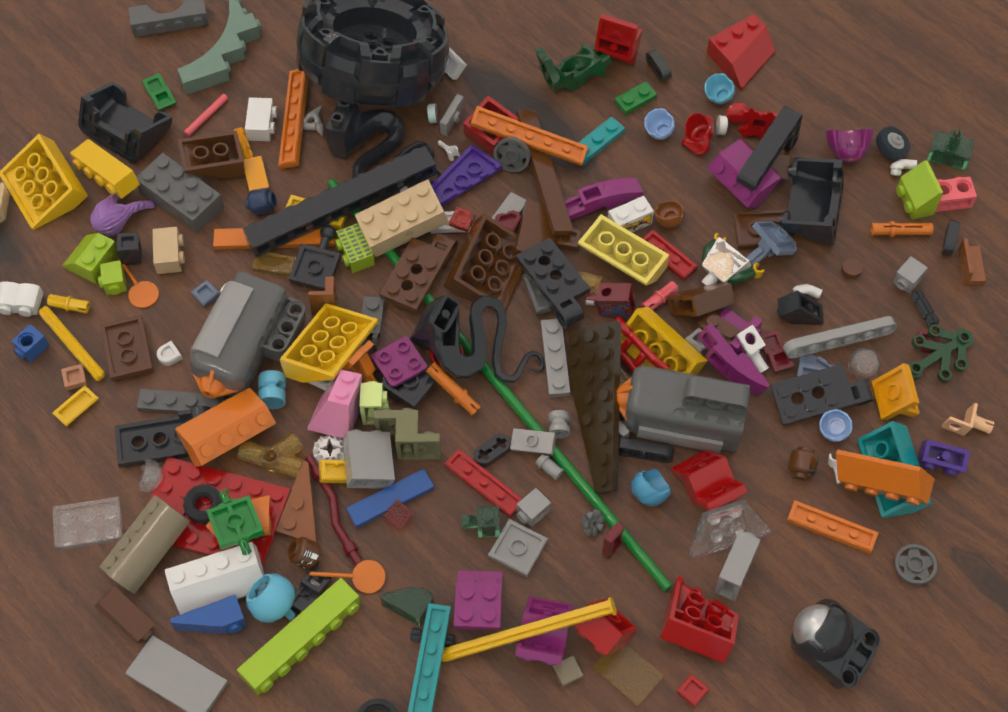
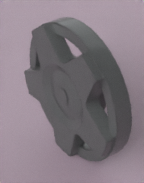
M517 137L503 138L494 148V159L502 164V169L505 171L520 172L530 162V149ZM498 152L502 154L501 159L498 156ZM513 164L515 168L509 167L507 165Z
M909 544L902 547L896 554L894 567L898 576L905 583L923 585L931 581L936 574L937 560L928 548L919 544ZM908 550L907 556H901L904 551ZM920 551L924 552L928 556H921ZM933 565L932 573L930 575L927 568Z

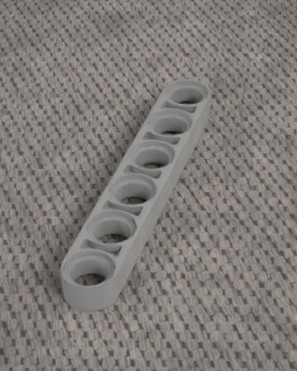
M886 316L795 338L785 343L783 349L788 358H797L886 336L893 333L897 329V325L891 316Z

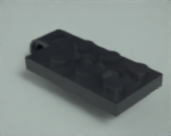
M551 238L516 255V261L550 303V310L563 328L566 329L584 319L583 310L576 299L590 293V287ZM542 260H546L550 264L545 266L539 264V262ZM559 275L561 278L555 280L551 279L550 276Z
M843 364L770 384L783 426L823 415L830 410H845L875 400L869 379L849 383ZM820 388L823 390L824 396L817 399L813 397L812 390ZM800 394L803 397V403L799 405L794 404L791 400L792 395Z
M197 406L190 410L178 411V416L116 425L115 436L119 468L165 461L167 458L189 457L175 428L211 408ZM158 436L166 437L163 443H155V439ZM136 440H144V444L142 446H133Z

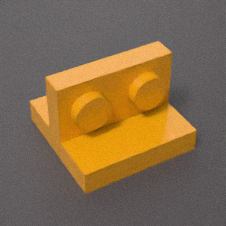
M903 363L871 381L882 420L887 421L898 414L910 417L920 414L917 405L919 404V399L908 364Z

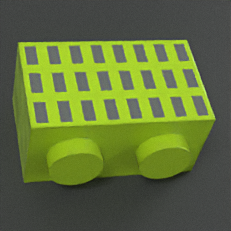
M359 223L336 231V247L338 251L343 252L342 260L345 267H350L352 274L375 266L373 252Z

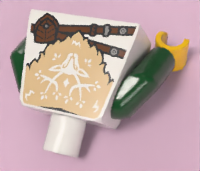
M715 233L714 239L703 248L702 266L708 274L701 282L705 286L715 284L717 281L735 285L753 277L760 278L764 272V269L761 271L757 270L760 265L759 263H755L750 268L749 260L726 243V237L721 239L719 233Z

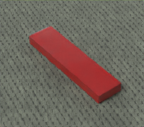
M460 449L444 463V466L510 519L517 512V503L522 498Z

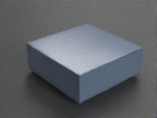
M206 280L195 288L191 294L206 308L218 299L220 292Z

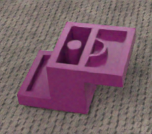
M458 570L455 590L454 629L500 630L503 572Z
M529 596L523 614L522 625L573 611L574 605ZM569 626L518 641L515 656L521 657V659L526 661L538 660L543 661L547 665H561Z

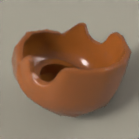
M673 200L659 202L656 209H653L656 222L665 228L678 226L685 215L683 206Z

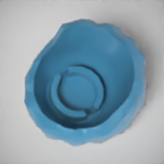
M655 468L636 473L631 482L632 493L645 506H658L671 494L669 485Z

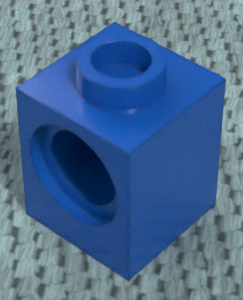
M31 324L12 340L15 354L21 359L25 357L29 362H32L49 347L45 336Z

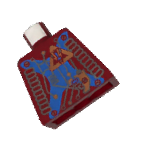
M601 283L597 293H588L586 295V305L597 306L598 313L602 317L613 319L622 317L624 321H628L633 315L636 305L632 283Z

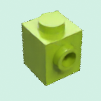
M121 261L100 264L101 276H98L100 288H104L106 295H117L121 292H126L125 272Z

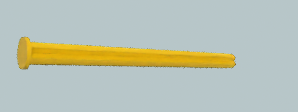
M609 597L604 602L444 648L442 662H448L609 614L615 616L617 615L616 606L612 597Z

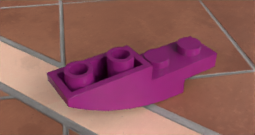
M618 178L578 189L579 195L569 198L564 202L571 221L604 206L609 210L640 197L644 193L637 178Z
M712 323L707 325L697 336L709 351L705 358L729 381L750 385V393L760 396L770 386L766 378L754 366L751 359L744 352L737 355Z

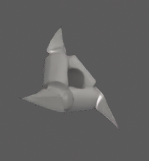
M323 105L306 115L303 129L317 130L323 136V124L318 114Z

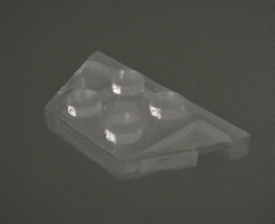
M743 499L702 513L689 555L693 560L732 547L739 530L750 532L757 538L771 534V530Z

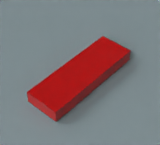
M653 229L642 238L669 254L667 268L682 281H685L697 270L698 265Z

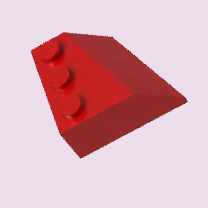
M755 14L709 38L707 54L741 91L745 84L755 76L759 68L763 67L775 53L766 25Z
M678 575L666 606L660 638L724 663L735 644L739 614L716 599L709 600L702 595V590L697 587L692 589L684 584L685 579Z

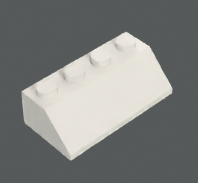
M253 542L248 543L252 550L249 555L247 550V555H243L240 546L165 569L169 589L180 615L235 594L237 599L246 597L251 586L264 575L256 545ZM263 582L262 585L258 586V589L255 590V594L257 591L260 590V587L265 586L266 582Z

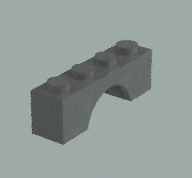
M184 0L177 10L170 13H157L151 10L148 5L128 8L134 37L209 25L204 0Z

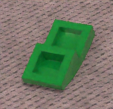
M160 73L142 80L145 90L158 111L176 104L170 89L166 86Z

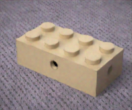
M425 180L355 214L375 257L411 241L412 237L417 238L449 222L429 180Z

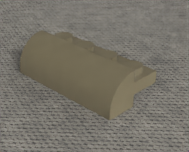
M154 495L99 567L110 578L135 594L190 521Z

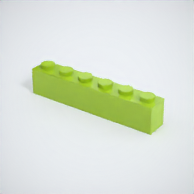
M340 578L237 669L239 676L257 696L262 692H267L273 686V682L278 677L285 676L296 661H302L314 645H320L325 640V635L331 630L335 631L343 623L342 620L357 612L361 604L359 595Z

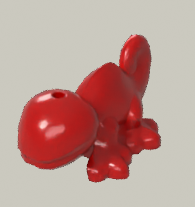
M736 102L727 108L725 116L729 122L734 124L746 123L738 127V131L742 133L743 138H746L748 135L750 137L756 135V137L762 139L779 113L754 110L753 107L748 109L745 103Z

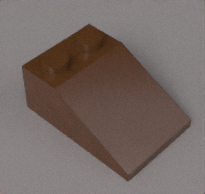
M237 130L177 139L185 174L221 179L245 176L244 159Z

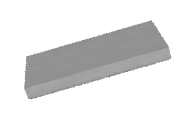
M153 635L125 672L126 676L185 712H209L228 684V681Z

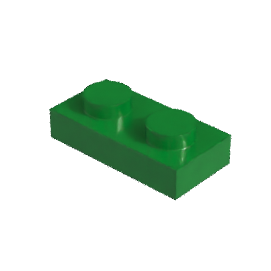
M646 81L616 97L614 103L626 116L657 99V93Z

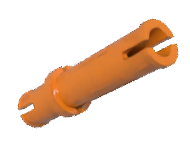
M872 222L870 234L871 236L888 235L889 237H894L895 235L932 236L933 223Z
M433 362L425 372L437 381L454 398L453 401L456 404L459 403L471 416L481 407L467 394L468 391L462 389L436 362Z

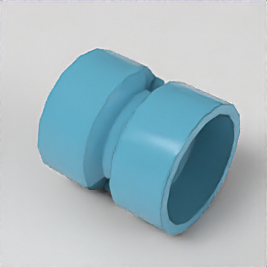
M275 370L260 373L258 376V388L260 389L258 397L266 404L268 409H279L285 406L286 377L284 373Z

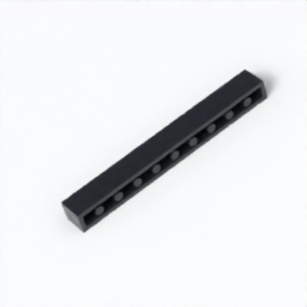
M426 146L415 148L406 155L398 156L384 165H378L371 171L361 173L349 181H343L338 186L323 190L320 194L306 198L294 206H288L281 212L268 215L259 222L249 224L246 228H243L245 238L255 257H258L399 192L404 186L410 187L436 175V163Z

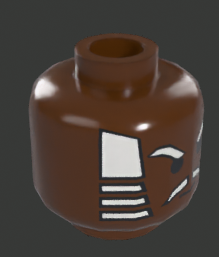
M306 537L294 539L287 550L290 562L304 569L313 568L322 559L320 545Z

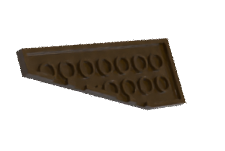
M618 321L569 331L568 376L595 492L600 494L618 492L619 404L617 401V390L620 387L621 322Z

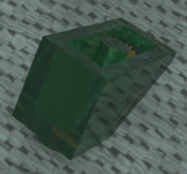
M411 586L384 593L380 597L382 606L418 626H421L426 618L428 603L434 604L432 593L423 587L419 589Z

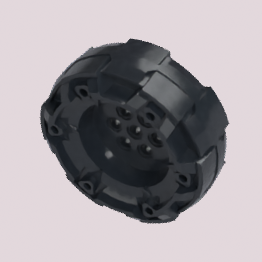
M307 0L303 5L302 16L297 29L296 63L298 70L304 71L311 80L320 85L322 93L346 103L381 106L393 105L395 107L419 103L425 100L426 94L431 92L440 81L443 82L449 56V39L444 26L445 17L434 6L424 0Z

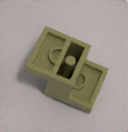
M389 408L374 410L376 430L390 432V437H395L398 460H441L440 433L427 431L420 434L418 410L404 408L402 410H391Z

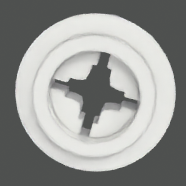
M331 435L320 436V439L314 443L313 449L316 461L319 463L320 460H344L343 439ZM330 443L333 448H336L332 450L331 456H329L327 450H324L328 449Z

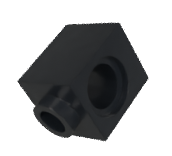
M138 232L117 234V252L122 264L141 263L142 246Z

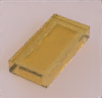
M267 252L255 257L252 270L289 277L296 257Z

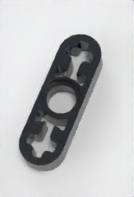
M619 437L618 455L670 463L673 461L674 448L668 445Z

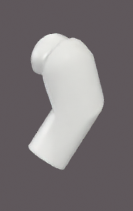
M899 159L892 163L890 166L891 175L900 176L901 169H913L917 166V160Z
M810 284L797 285L793 288V292L798 290L817 299L820 298L823 291Z

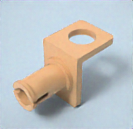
M974 403L967 409L964 421L949 417L942 424V428L962 436L966 435L972 428L990 434L994 421L977 416L978 404ZM950 424H958L961 427L956 428L951 426Z

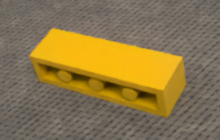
M89 139L70 152L73 158L72 164L79 171L83 170L88 178H94L96 183L100 187H106L111 195L115 194L122 199L140 185L132 169Z

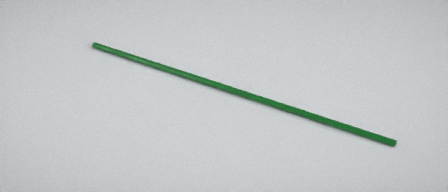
M331 179L327 185L331 189L338 186L339 183L335 179ZM361 210L352 213V216L356 219L355 214L361 212ZM394 249L384 253L390 262L396 266L400 257ZM428 293L424 303L428 305L434 300V297ZM460 330L459 344L467 355L470 356L471 342ZM486 361L481 372L529 430L545 432L508 386L494 376L493 368ZM555 444L554 453L551 456L564 469V472L592 506L601 511L611 529L617 522L621 523ZM624 527L622 542L664 592L669 591L673 587L672 583Z

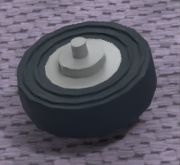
M885 127L876 136L878 149L891 160L904 158L910 150L907 136L896 127Z

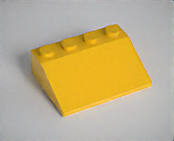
M41 134L34 137L0 171V177L33 230L72 211L88 197V194L55 141Z
M325 303L279 359L285 377L302 383L334 380L378 324V319Z

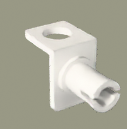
M751 325L737 334V338L744 347L746 356L751 359L754 366L762 373L769 368L759 353L760 349L766 344L755 327ZM747 333H751L755 337L753 345L746 342L745 336Z

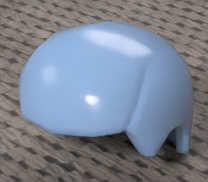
M659 108L648 112L644 118V126L652 138L663 140L671 136L675 130V121L666 109Z
M838 409L825 412L819 421L821 434L832 442L845 440L853 429L851 418L847 413Z

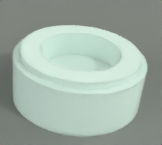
M428 104L429 123H438L436 104Z

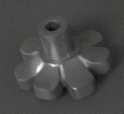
M600 510L587 511L585 516L582 517V527L585 528L583 531L584 535H591V537L595 538L598 536V531L603 532L605 525L601 523L604 522L605 518Z

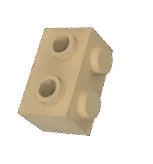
M177 227L153 229V264L157 274L182 272V264L185 263L184 252L181 251V246H184L183 234H179Z

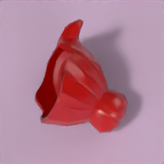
M702 113L691 114L685 124V138L681 142L682 146H686L696 155L707 153L710 149L709 142L714 132L713 118Z

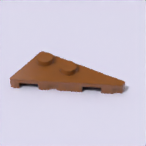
M306 461L302 462L275 531L277 534L293 539L306 537L317 542L310 481L311 475L309 463Z

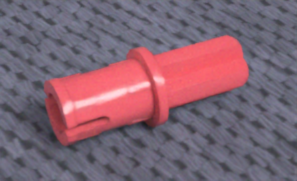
M670 281L659 291H654V295L641 303V307H649L654 310L659 305H664L668 299L667 295L674 294L679 290L677 284Z

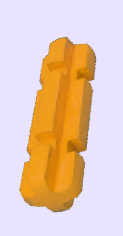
M235 128L234 131L237 130L243 159L252 158L253 153L244 128Z

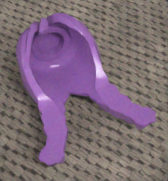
M110 194L95 206L91 214V224L96 232L106 237H113L123 229L132 213L147 208L152 209L156 205L151 200L132 202L127 205L117 204L120 197Z

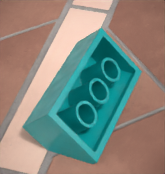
M892 421L857 439L862 455L920 467L907 426ZM878 493V496H875L882 518L915 513L932 505L930 498L928 504L920 503L919 506L907 503L906 499L902 498L894 501L885 498L884 494Z

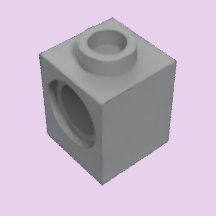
M910 256L897 271L893 283L899 289L910 294L924 278L928 267Z
M535 488L517 503L516 515L522 523H527L532 528L551 511V502Z

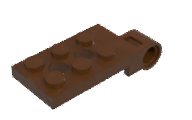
M438 233L431 245L412 237L379 293L380 298L417 313L442 268L445 269L450 259L454 256L458 247V240ZM414 268L422 269L420 274H413L411 271ZM411 284L413 288L406 291L402 289V286Z

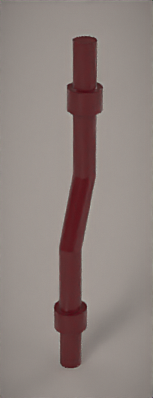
M309 454L305 457V460L309 463L313 478L320 483L319 465L314 456ZM320 483L329 499L331 525L343 544L342 549L346 556H350L356 566L362 562V559L357 552L356 544L349 539L340 523L337 495L330 483Z

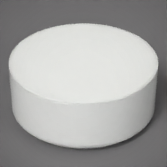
M719 115L716 121V134L725 135L728 119L726 116Z

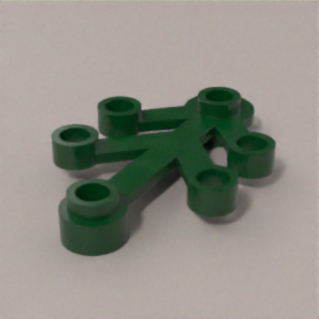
M934 324L928 329V336L932 339L939 337L951 340V342L943 344L929 341L922 335H916L911 341L912 346L916 349L924 348L935 351L919 362L912 361L908 364L913 380L918 379L923 374V369L941 358L940 371L937 374V378L940 382L945 383L952 377V373L949 370L951 351L957 348V360L954 362L953 367L957 372H963L968 367V362L965 359L966 349L973 344L974 338L967 329H958L955 332L942 330L939 325ZM932 329H935L938 334H934ZM961 336L965 337L966 341L962 340ZM916 339L920 340L922 344H918ZM958 362L963 364V368L958 366ZM912 366L916 367L918 372L914 371ZM942 373H945L947 375V378H944L942 376Z

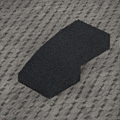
M315 566L300 581V587L295 592V600L291 610L298 614L321 596L332 580V577L310 576V572H323Z

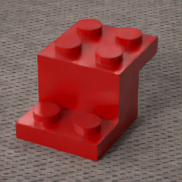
M602 14L599 19L594 50L609 54L610 58L634 65L637 61L643 29H639L637 24Z
M703 450L670 468L673 476L682 479L691 503L709 512L720 510L723 507L722 505L737 501L741 498V495L747 492L745 484L734 479L726 456L711 450Z

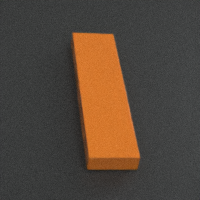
M794 500L786 521L868 554L872 553L879 533Z

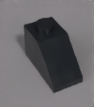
M797 290L777 299L778 316L786 322L803 325H821L824 323L822 305Z

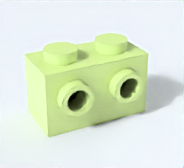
M376 381L361 383L359 406L363 425H375L374 410L389 408L387 391H383L382 383Z

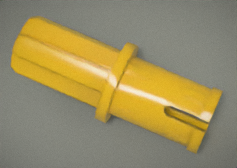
M50 294L47 299L49 306L65 309L66 312L71 310L88 314L90 309V301L75 299L70 295L64 297Z

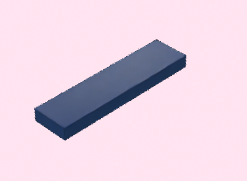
M422 469L347 507L346 510L357 529L434 490V485L426 471Z

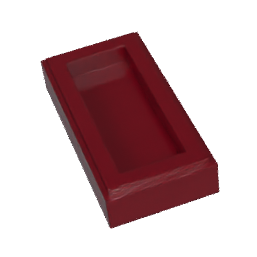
M619 522L604 537L602 555L607 559H610L622 544L624 526Z

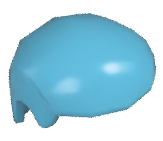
M714 74L705 82L704 90L706 96L716 105L727 103L735 94L733 81L726 74Z

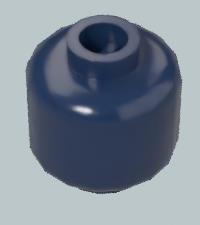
M261 188L251 190L245 203L247 209L251 210L254 215L272 213L274 207L277 206V199L275 193L271 192L270 189Z

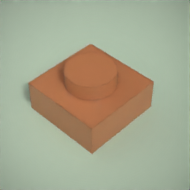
M82 364L61 369L66 391L80 388L84 385L87 386Z

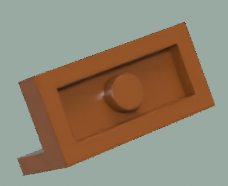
M963 238L958 249L963 284L984 285L986 278L980 246H969L968 238Z
M334 276L325 277V291L308 292L313 316L319 312L325 303L337 306Z

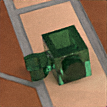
M499 506L477 507V516L461 515L462 529L478 528V538L499 537Z

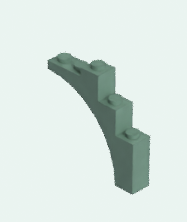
M228 0V22L216 44L199 59L177 69L186 95L230 81L228 74L231 72L230 64L245 60L244 51H247L245 43L261 38L259 31L262 30L259 19L255 20L252 13L247 14L246 9L241 7L243 5L241 0Z

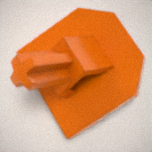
M369 340L363 346L361 345L341 370L362 374L364 383L376 381L373 375L376 369L367 354L374 344Z

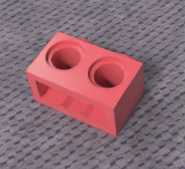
M971 177L937 180L943 194L935 212L973 207L977 195Z

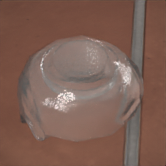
M870 348L855 350L847 360L849 372L859 379L873 378L877 375L881 366L879 356Z
M144 458L145 465L141 466L143 474L138 483V490L148 493L158 488L163 479V468L158 462Z

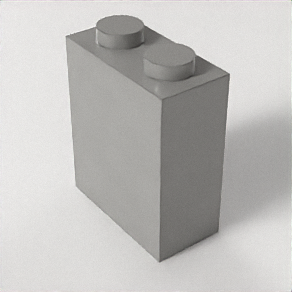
M358 429L347 431L343 439L347 488L385 489L391 486L395 480L390 432H382L381 430L362 432Z
M739 530L718 578L714 593L731 601H736L761 539H758L750 532Z

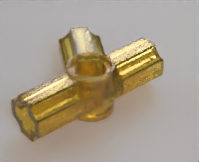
M292 432L273 446L264 447L244 441L241 443L237 455L238 459L264 467L268 472H279L297 478L303 461H305L293 456L303 449V445ZM271 457L276 458L274 461H267Z

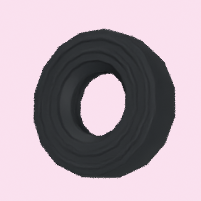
M201 484L187 492L184 497L183 507L191 521L198 524H207L209 522L207 512L197 510L195 508L196 501L202 497L210 498L212 505L209 509L221 504L222 500L217 488Z

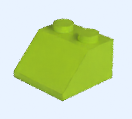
M928 160L921 162L901 176L896 187L897 195L901 197L905 212L909 213L911 220L934 215L943 194Z
M100 233L86 235L62 266L97 284L98 276H101L100 264L113 262L118 256L116 242Z

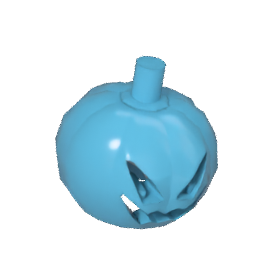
M277 573L265 574L249 589L246 603L247 608L255 619L261 622L273 623L283 616L288 620H292L296 615L291 610L295 600V589L286 577ZM263 582H266L265 586L260 587V590L257 591L255 594V590L258 589V586L262 585Z

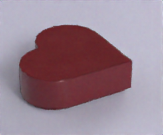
M512 210L506 214H498L495 217V221L515 232L520 224L521 217L517 211Z

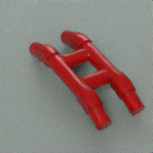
M622 317L615 319V321L621 322V333L627 337L621 344L620 360L632 372L641 366L646 359L657 368L668 369L670 367L642 342ZM632 344L641 352L634 361L626 354V351Z

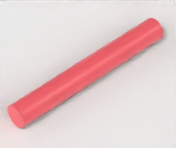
M222 94L184 131V134L190 137L228 100V97Z

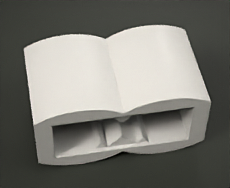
M0 282V313L4 315L19 313L25 317L38 315L43 297L42 289L35 284Z

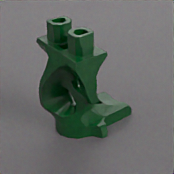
M583 43L576 55L562 59L560 65L555 66L543 48L535 49L540 64L538 67L547 85L553 92L562 88L573 91L585 84L592 75L604 76L606 74L604 68L612 64L609 54L594 50L595 45L589 47L586 43Z

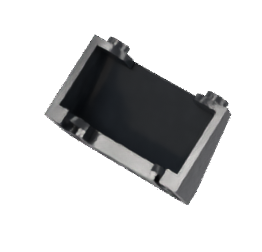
M114 82L82 96L78 119L80 130L85 135L131 162L140 160L171 128L172 116L163 111L156 113L154 120L126 104V91Z
M794 157L793 165L789 166L788 173L789 177H792L788 210H785L784 214L780 215L779 225L783 226V229L787 232L826 245H834L844 190L843 160Z

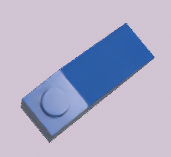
M236 594L170 618L171 624L176 631L234 634L247 626Z

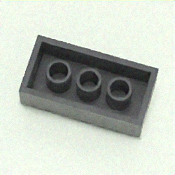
M164 153L137 176L140 183L138 186L140 193L196 234L224 208L220 193L195 175L185 174L183 167Z

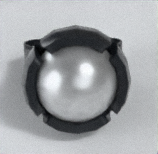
M823 599L815 605L806 607L798 614L794 622L790 641L793 652L799 658L828 679L833 687L840 689L854 687L859 682L876 653L880 643V636L876 630L867 627L837 601Z

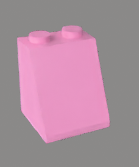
M341 370L322 394L307 427L308 430L344 438L347 431L353 430L360 414L362 374Z

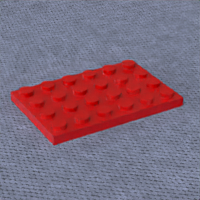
M167 458L150 500L156 495L190 521L171 547L209 556L239 546L235 545L221 550L216 537L206 527L207 524H198L189 519L185 513L183 503L187 492L193 487L207 484L217 488L219 492L222 490L223 494L224 489H227L231 499H239L249 495L252 500L269 495L271 536H260L248 541V543L253 542L256 545L262 567L264 568L276 536L275 530L291 489L206 466L195 467L193 463ZM208 497L199 498L195 503V508L199 511H206L211 507L212 500Z

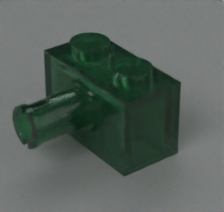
M953 129L950 134L935 130L927 160L966 170L974 140L963 137L961 130L958 131L957 135V129Z

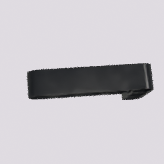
M786 106L781 109L740 170L736 179L737 183L753 191L758 188L783 148L789 151L794 148L800 133L802 114Z

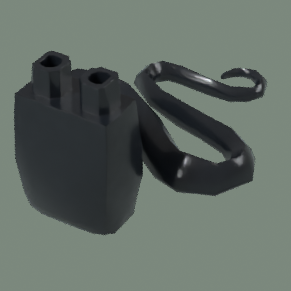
M339 100L326 126L327 145L334 157L346 160L352 152L366 143L376 133L384 131L389 135L379 145L361 155L352 166L353 179L359 174L364 173V170L369 165L387 157L401 146L406 137L403 120L392 110L376 109L361 112L358 104H350ZM416 141L405 147L396 157L406 155L415 148L426 146L434 159V150L428 143Z
M450 295L440 296L426 306L410 337V341L418 347H422L425 350L430 348L442 370L452 378L469 379L481 371L486 362V335L482 314L486 307H492L497 316V327L492 351L494 376L501 382H516L521 377L531 357H537L540 361V368H530L531 371L539 372L544 368V357L538 351H530L524 355L513 375L506 376L501 371L500 356L507 326L506 309L496 297L481 295L471 304L469 314L471 355L469 357H464L460 353L459 348L460 302Z

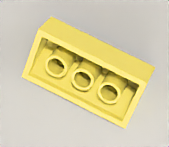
M602 214L578 242V245L646 286L656 282L668 266L669 254Z

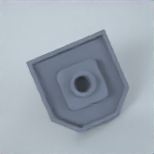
M755 222L752 225L762 239L758 242L759 247L746 257L751 267L755 263H759L766 256L770 258L773 254L777 256L793 255L797 251L796 242L782 227L774 222Z

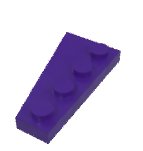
M471 144L431 186L443 207L502 170V164Z

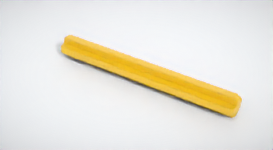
M48 306L39 310L40 316L96 381H101L105 378L106 375L101 367Z

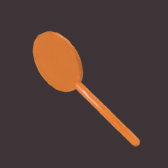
M122 264L124 271L134 284L128 294L130 303L137 308H148L154 305L159 298L157 286L148 281L138 283L127 266Z
M364 560L358 563L352 574L309 573L310 576L352 578L355 587L367 594L380 590L386 578L382 565L373 560Z

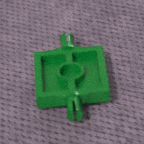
M224 489V494L221 490L219 496L222 503L217 507L206 510L221 550L239 545L242 554L247 555V550L249 555L252 550L248 541L264 535L250 496L231 499L227 489Z

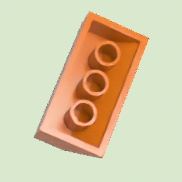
M249 387L176 427L175 431L193 464L197 467L236 447L276 424L266 404Z
M837 450L838 481L845 485V489L857 492L858 489L865 490L864 493L872 496H878V493L884 494L885 498L894 501L902 498L906 499L907 503L919 506L920 503L928 504L935 478L921 467Z

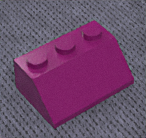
M739 139L720 152L707 169L747 208H758L782 177L770 168L755 191L737 183L736 179L740 170L753 152L742 139Z

